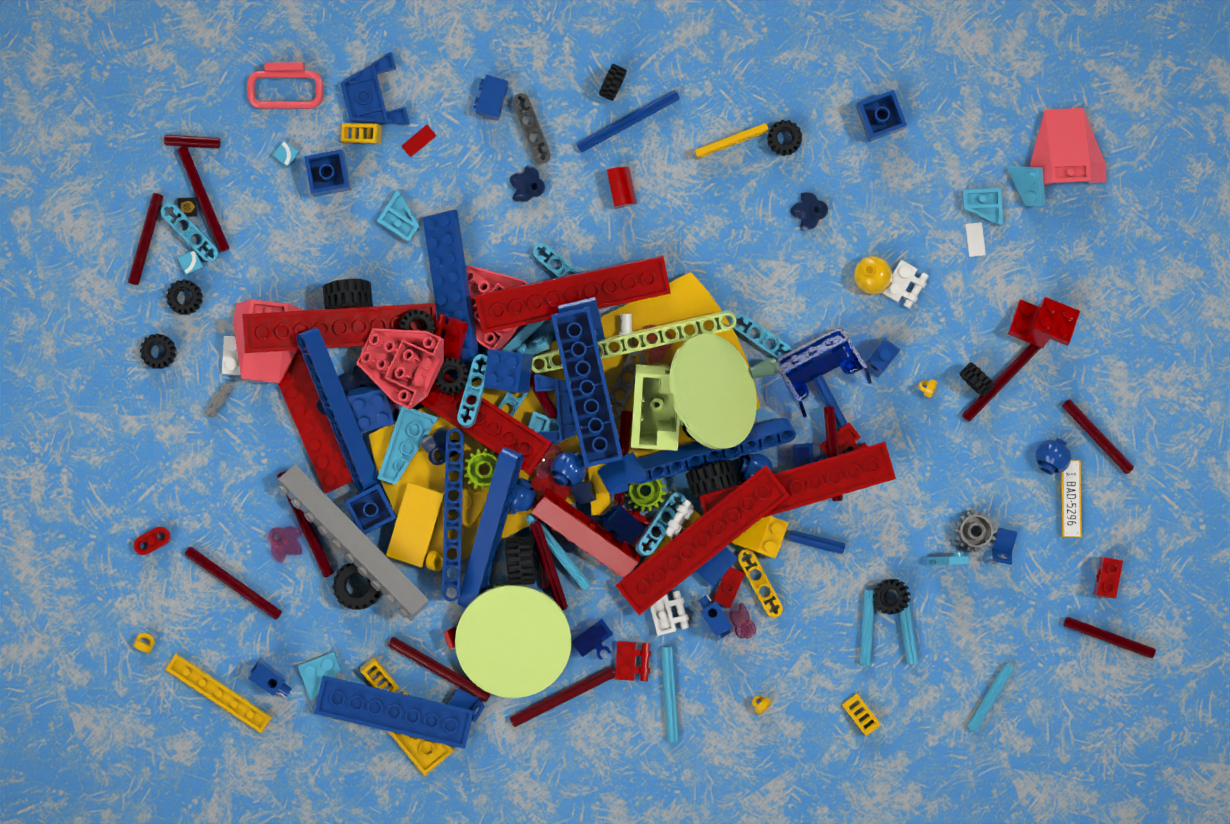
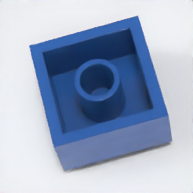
M894 90L858 102L856 105L869 142L904 130L907 126Z
M342 149L304 156L313 197L351 190L345 153Z
M489 349L484 387L516 393H528L533 354Z
M377 384L349 390L347 399L360 432L395 424L397 416L393 402Z
M377 484L345 501L357 527L365 535L397 519V515L381 484Z

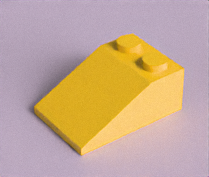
M773 516L762 518L732 543L776 559L789 522Z

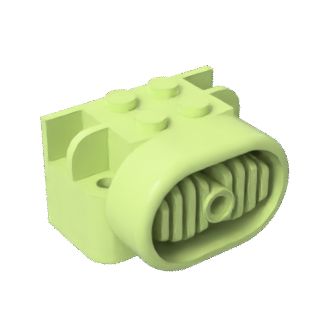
M636 364L631 448L678 451L679 426H683V421L679 420L673 406L676 404L673 393H670L671 366L667 364Z

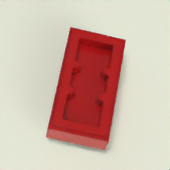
M538 470L531 482V487L543 494L548 488L565 501L571 492L570 487L559 485L554 481L553 477L541 470Z
M730 567L721 579L713 602L717 601L718 604L731 608L745 573Z

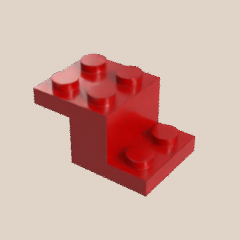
M1047 297L1043 298L1039 306L1020 299L1007 334L1040 348H1044L1049 339L1068 346L1080 310Z

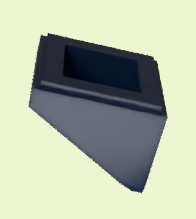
M584 481L570 486V490L579 505L596 500L592 481Z

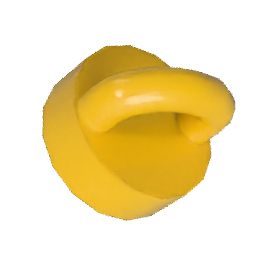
M933 379L921 381L918 384V388L924 392L925 397L930 399L935 393L938 381Z
M429 551L425 561L426 567L433 571H439L443 567V554L437 551Z
M141 633L137 636L133 646L149 654L153 649L155 640L150 634ZM147 638L150 641V643L148 644L142 641L141 639Z
M757 695L752 698V705L755 707L754 711L758 715H762L772 704L768 697L764 698Z

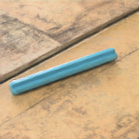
M532 513L526 517L529 525L534 521H540ZM541 523L551 552L583 591L591 587L589 580Z
M667 646L662 647L661 652L667 741L673 743L678 742L679 738L673 648Z

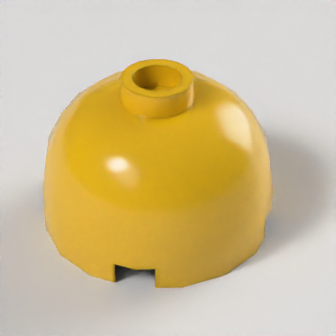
M868 256L857 263L854 269V280L861 291L868 295H878L887 290V287L892 282L893 273L889 264L884 259L877 256Z

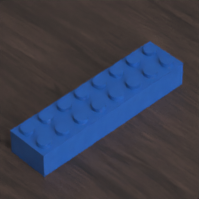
M586 306L551 314L585 468L623 460L590 307Z

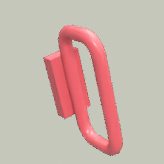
M303 62L264 63L265 70L255 71L249 76L247 81L248 101L255 108L311 109L320 105L323 100V81L321 76L315 71L305 70V63ZM258 78H312L316 84V96L312 101H258L255 98V81Z

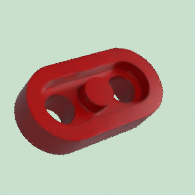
M156 527L135 540L134 550L139 555H148L170 542L171 533L165 527ZM160 533H163L165 536L163 540L158 538ZM143 542H146L148 545L145 550L141 547Z

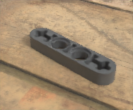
M519 93L513 98V106L534 160L538 164H546L551 157L546 140L528 96ZM518 99L526 100L527 102L524 103L526 110L530 108L531 111L523 112L521 106L516 105ZM531 115L534 118L533 123L525 125L523 123L524 116ZM538 133L541 138L539 142L533 143L530 141V135ZM542 143H544V146H541L542 152L547 153L544 160L536 157L539 155L537 148L533 150V147L540 146Z
M639 351L631 352L628 355L611 392L610 402L614 400L616 403L622 404L621 408L617 405L615 409L618 413L617 416L614 415L615 421L620 417L635 385L636 372L626 368L627 365L631 367L633 364L631 357L639 355V359L642 361L636 364L644 365V355ZM626 372H631L634 375V379L630 383L625 382L622 378ZM619 389L624 390L626 393V397L623 400L615 398V392Z

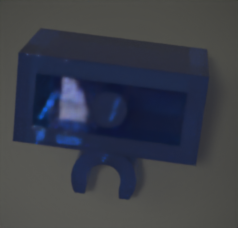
M812 443L792 445L793 468L826 458L824 454L814 458Z
M615 500L598 516L603 520L601 525L609 532L614 530L616 532L614 537L621 543L626 541L631 545L646 529Z
M601 618L573 639L571 643L582 657L595 648L597 650V657L602 660L601 650L605 649L609 654L611 653L610 648L603 646L602 642L614 633Z

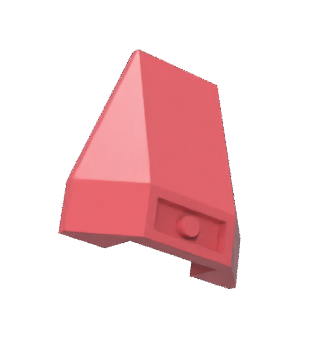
M1083 108L1044 110L1029 167H1043L1044 186H1049L1052 183H1107L1106 163Z
M469 265L466 271L477 341L487 349H500L516 336L522 326L483 334L474 295L529 283L523 279Z
M247 300L236 303L233 326L241 379L280 384L298 351L245 353L242 314L302 311L304 309L291 304L260 300Z
M373 328L356 364L393 402L412 409L428 396L444 362V339L427 331Z

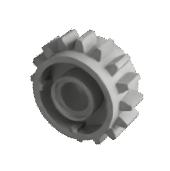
M974 510L973 515L969 511L966 512L967 517L961 515L960 519L962 521L955 523L958 529L954 530V532L958 533L955 539L962 541L960 546L966 545L967 551L972 547L974 552L978 551V547L982 551L985 550V545L991 547L990 540L996 539L993 533L997 532V530L993 529L996 523L990 522L991 516L985 517L984 511L979 515L977 510ZM973 526L980 528V534L977 537L971 534Z

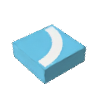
M283 141L272 156L289 167L300 152Z
M195 250L178 257L185 275L204 268Z

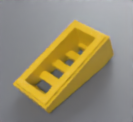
M342 123L341 143L381 144L382 125ZM349 128H352L351 139H348ZM357 128L359 129V139H356ZM365 129H367V137H366V139H364V131H365Z
M375 656L360 667V672L373 687L383 689L391 683L387 690L395 692L400 688ZM373 666H376L371 672H368ZM380 671L381 674L373 679V676ZM385 677L386 680L378 685L377 683Z
M857 693L841 704L865 736L881 726L880 722ZM858 700L859 704L850 710L849 706ZM861 707H863L864 710L860 712L858 715L855 716L853 714ZM866 713L869 715L862 722H859V719ZM873 720L874 723H872L866 729L863 727L869 721Z

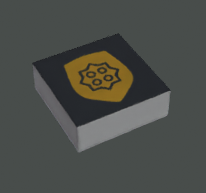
M197 197L178 198V207L187 217H198Z

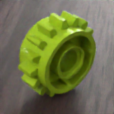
M486 448L484 453H481L479 449L476 455L471 453V459L465 460L468 466L463 467L464 470H467L464 477L470 478L468 484L474 482V488L477 489L478 486H481L482 491L487 486L490 488L499 455L495 457V452L493 451L489 454ZM483 464H487L490 467L487 475H481L479 472V468Z
M663 478L639 485L631 483L628 486L629 493L625 494V497H631L628 503L634 502V508L636 509L640 506L641 511H644L645 507L652 511L653 505L658 508L657 502H664L661 495H666V492L662 491L666 485H661L660 483ZM643 485H648L651 488V494L643 496L640 493V488Z

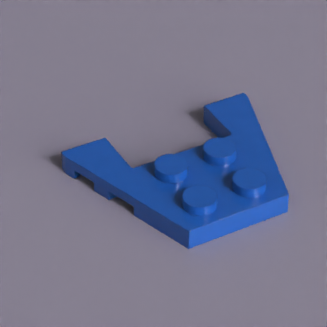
M392 52L387 53L383 58L378 61L376 60L362 71L360 70L341 82L350 121L410 125L406 107L386 111L377 75L396 70Z
M534 374L535 392L555 390L558 430L541 431L538 434L552 442V445L578 435L566 381Z

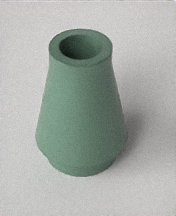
M770 357L749 368L752 378L775 376V373L779 372L776 359H770Z

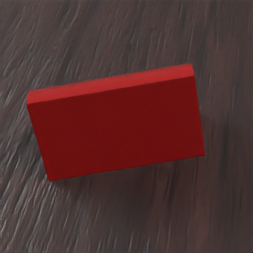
M616 167L607 169L614 208L618 209L637 205L630 168Z

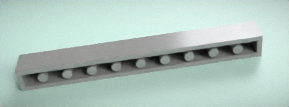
M296 464L278 478L277 486L281 494L287 495L291 499L293 506L296 509L300 508L305 513L304 516L309 522H314L318 531L331 540V544L335 549H340L344 553V557L349 563H354L358 567V572L363 577H367L377 591L380 590L385 595L384 598L389 604H394L398 608V612L403 618L407 617L411 621L427 607L429 599Z

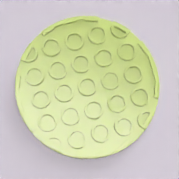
M700 334L684 341L681 348L676 351L670 368V393H673L676 404L673 406L679 420L684 422L687 432L697 442L708 448L721 450L740 444L753 427L757 409L755 384L746 361L730 342L714 334Z
M504 585L484 591L466 607L457 625L455 647L463 671L478 687L496 696L521 698L544 690L560 676L570 656L571 632L564 612L550 596L526 585Z

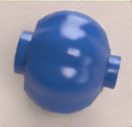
M1057 438L1055 441L1047 440L1039 445L1036 450V461L1040 465V470L1053 475V473H1062L1069 467L1071 453L1066 447L1067 443Z
M576 451L558 454L551 462V472L553 473L554 481L563 487L582 482L586 476V468L582 461L583 456Z
M752 454L747 459L744 458L738 469V473H741L742 482L744 483L765 465L773 472L771 460L762 454Z
M521 477L518 478L509 508L510 513L516 514L517 512L528 511L534 506L537 495L536 491L531 487L532 483Z

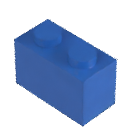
M486 75L485 79H481L479 90H481L480 97H476L473 106L476 109V114L495 120L499 119L509 86L507 80Z

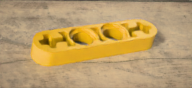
M749 549L742 550L738 554V561L765 612L770 617L780 616L783 611L782 604L755 554ZM745 552L747 555L751 554V564L754 562L757 564V566L751 567L748 571L745 568L749 566L748 563L741 560ZM758 569L761 572L759 580L751 579L750 573L752 570ZM767 586L770 589L768 597L760 595L759 590L761 587ZM774 596L775 600L771 601L774 605L779 606L777 609L778 613H770L769 609L771 606L769 602L765 605L763 601L769 600Z

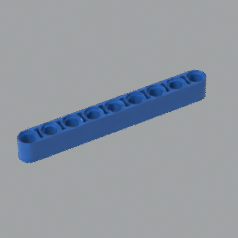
M313 327L298 334L296 340L357 490L362 493L379 484L378 475L322 335L316 327Z
M779 418L754 425L748 436L740 444L731 448L717 450L708 448L699 442H694L678 447V451L665 450L637 458L646 472V480L635 482V484H644L716 462L789 443L795 439L796 432L788 418Z
M456 428L450 429L446 434L442 595L445 600L450 602L456 601L461 595L465 437L463 432ZM453 432L460 434V440L457 443H453L450 440V435ZM454 451L460 454V459L457 462L450 460V454ZM452 471H458L460 475L459 479L455 482L449 478V474ZM452 490H457L459 493V498L456 501L449 499V493ZM452 509L458 511L459 516L456 520H450L448 517V513ZM451 529H456L458 532V537L455 540H451L448 537V532ZM451 548H455L458 552L455 559H450L447 555L448 550ZM451 567L457 570V576L454 579L447 576V570ZM449 587H454L457 591V595L454 598L447 596L446 592Z
M506 447L501 450L462 583L461 595L458 598V605L464 608L487 589L523 463V454Z

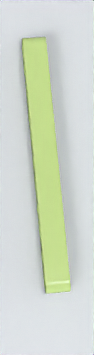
M726 310L597 341L598 347L601 349L600 357L605 359L684 341L700 334H714L731 330L736 325V315L732 311ZM724 316H731L733 322L730 325H726L722 322ZM706 320H711L714 323V327L706 329L703 323ZM691 324L695 327V331L687 333L684 327ZM668 329H674L676 336L669 338L665 332ZM654 333L658 339L655 342H650L647 339V335ZM635 337L638 339L639 344L637 346H630L628 339ZM617 342L620 348L616 351L611 350L609 344ZM559 349L536 354L533 357L532 370L535 373H544L563 368L562 363H556L553 360L554 355H560ZM542 359L545 366L539 368L535 365L534 361Z

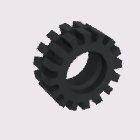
M612 64L603 81L599 95L614 101L627 70Z
M791 120L777 121L769 130L767 136L768 145L777 155H792L801 145V129L796 126L795 122L792 123ZM781 131H788L792 135L790 144L782 145L779 143L777 136Z
M182 279V281L177 280L176 283H172L171 288L167 290L168 294H166L167 304H169L172 310L181 315L195 313V310L200 308L199 305L203 301L201 289L195 283L186 279ZM182 290H188L192 295L191 301L185 305L180 304L177 299L179 292Z
M415 309L408 311L399 321V330H410V323L413 320H421L424 324L423 331L434 334V320L425 311Z
M163 334L149 335L150 337H146L144 343H141L142 348L140 349V356L144 360L143 362L155 369H164V367L170 366L169 364L173 363V359L176 357L175 351L177 350L174 342ZM156 344H161L165 348V355L160 359L154 358L151 354V349Z
M446 358L435 379V384L441 392L447 395L449 393L455 395L456 392L460 394V390H465L469 371L461 360H456L455 358L449 360V358ZM449 370H455L459 374L457 381L454 383L445 381V374Z
M972 362L959 373L962 379L982 397H985L995 387L993 381Z
M889 579L878 583V588L874 589L876 594L873 595V598H876V601L873 602L874 605L878 604V607H876L878 610H882L881 612L891 615L902 612L904 608L908 607L907 602L911 600L908 596L911 594L907 592L909 588L904 586L905 583L903 581L899 582V579ZM889 589L895 590L898 595V600L895 604H890L886 600V592Z

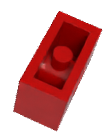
M1100 557L1093 595L1116 599L1123 560Z

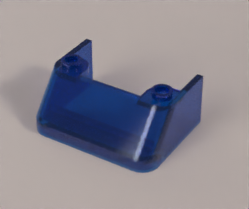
M835 328L784 354L777 360L779 373L803 418L807 417L802 400L809 395L807 383L812 381L813 378L824 375L840 366L841 370L846 374H854L861 371L867 383H872L865 362L847 333L841 328Z

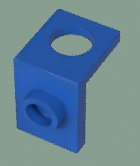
M998 528L992 548L993 561L1012 565V550L1017 537V531ZM998 555L1005 556L1007 559H1002Z
M461 688L456 690L449 701V705L474 710L472 717L474 723L485 708L479 698Z

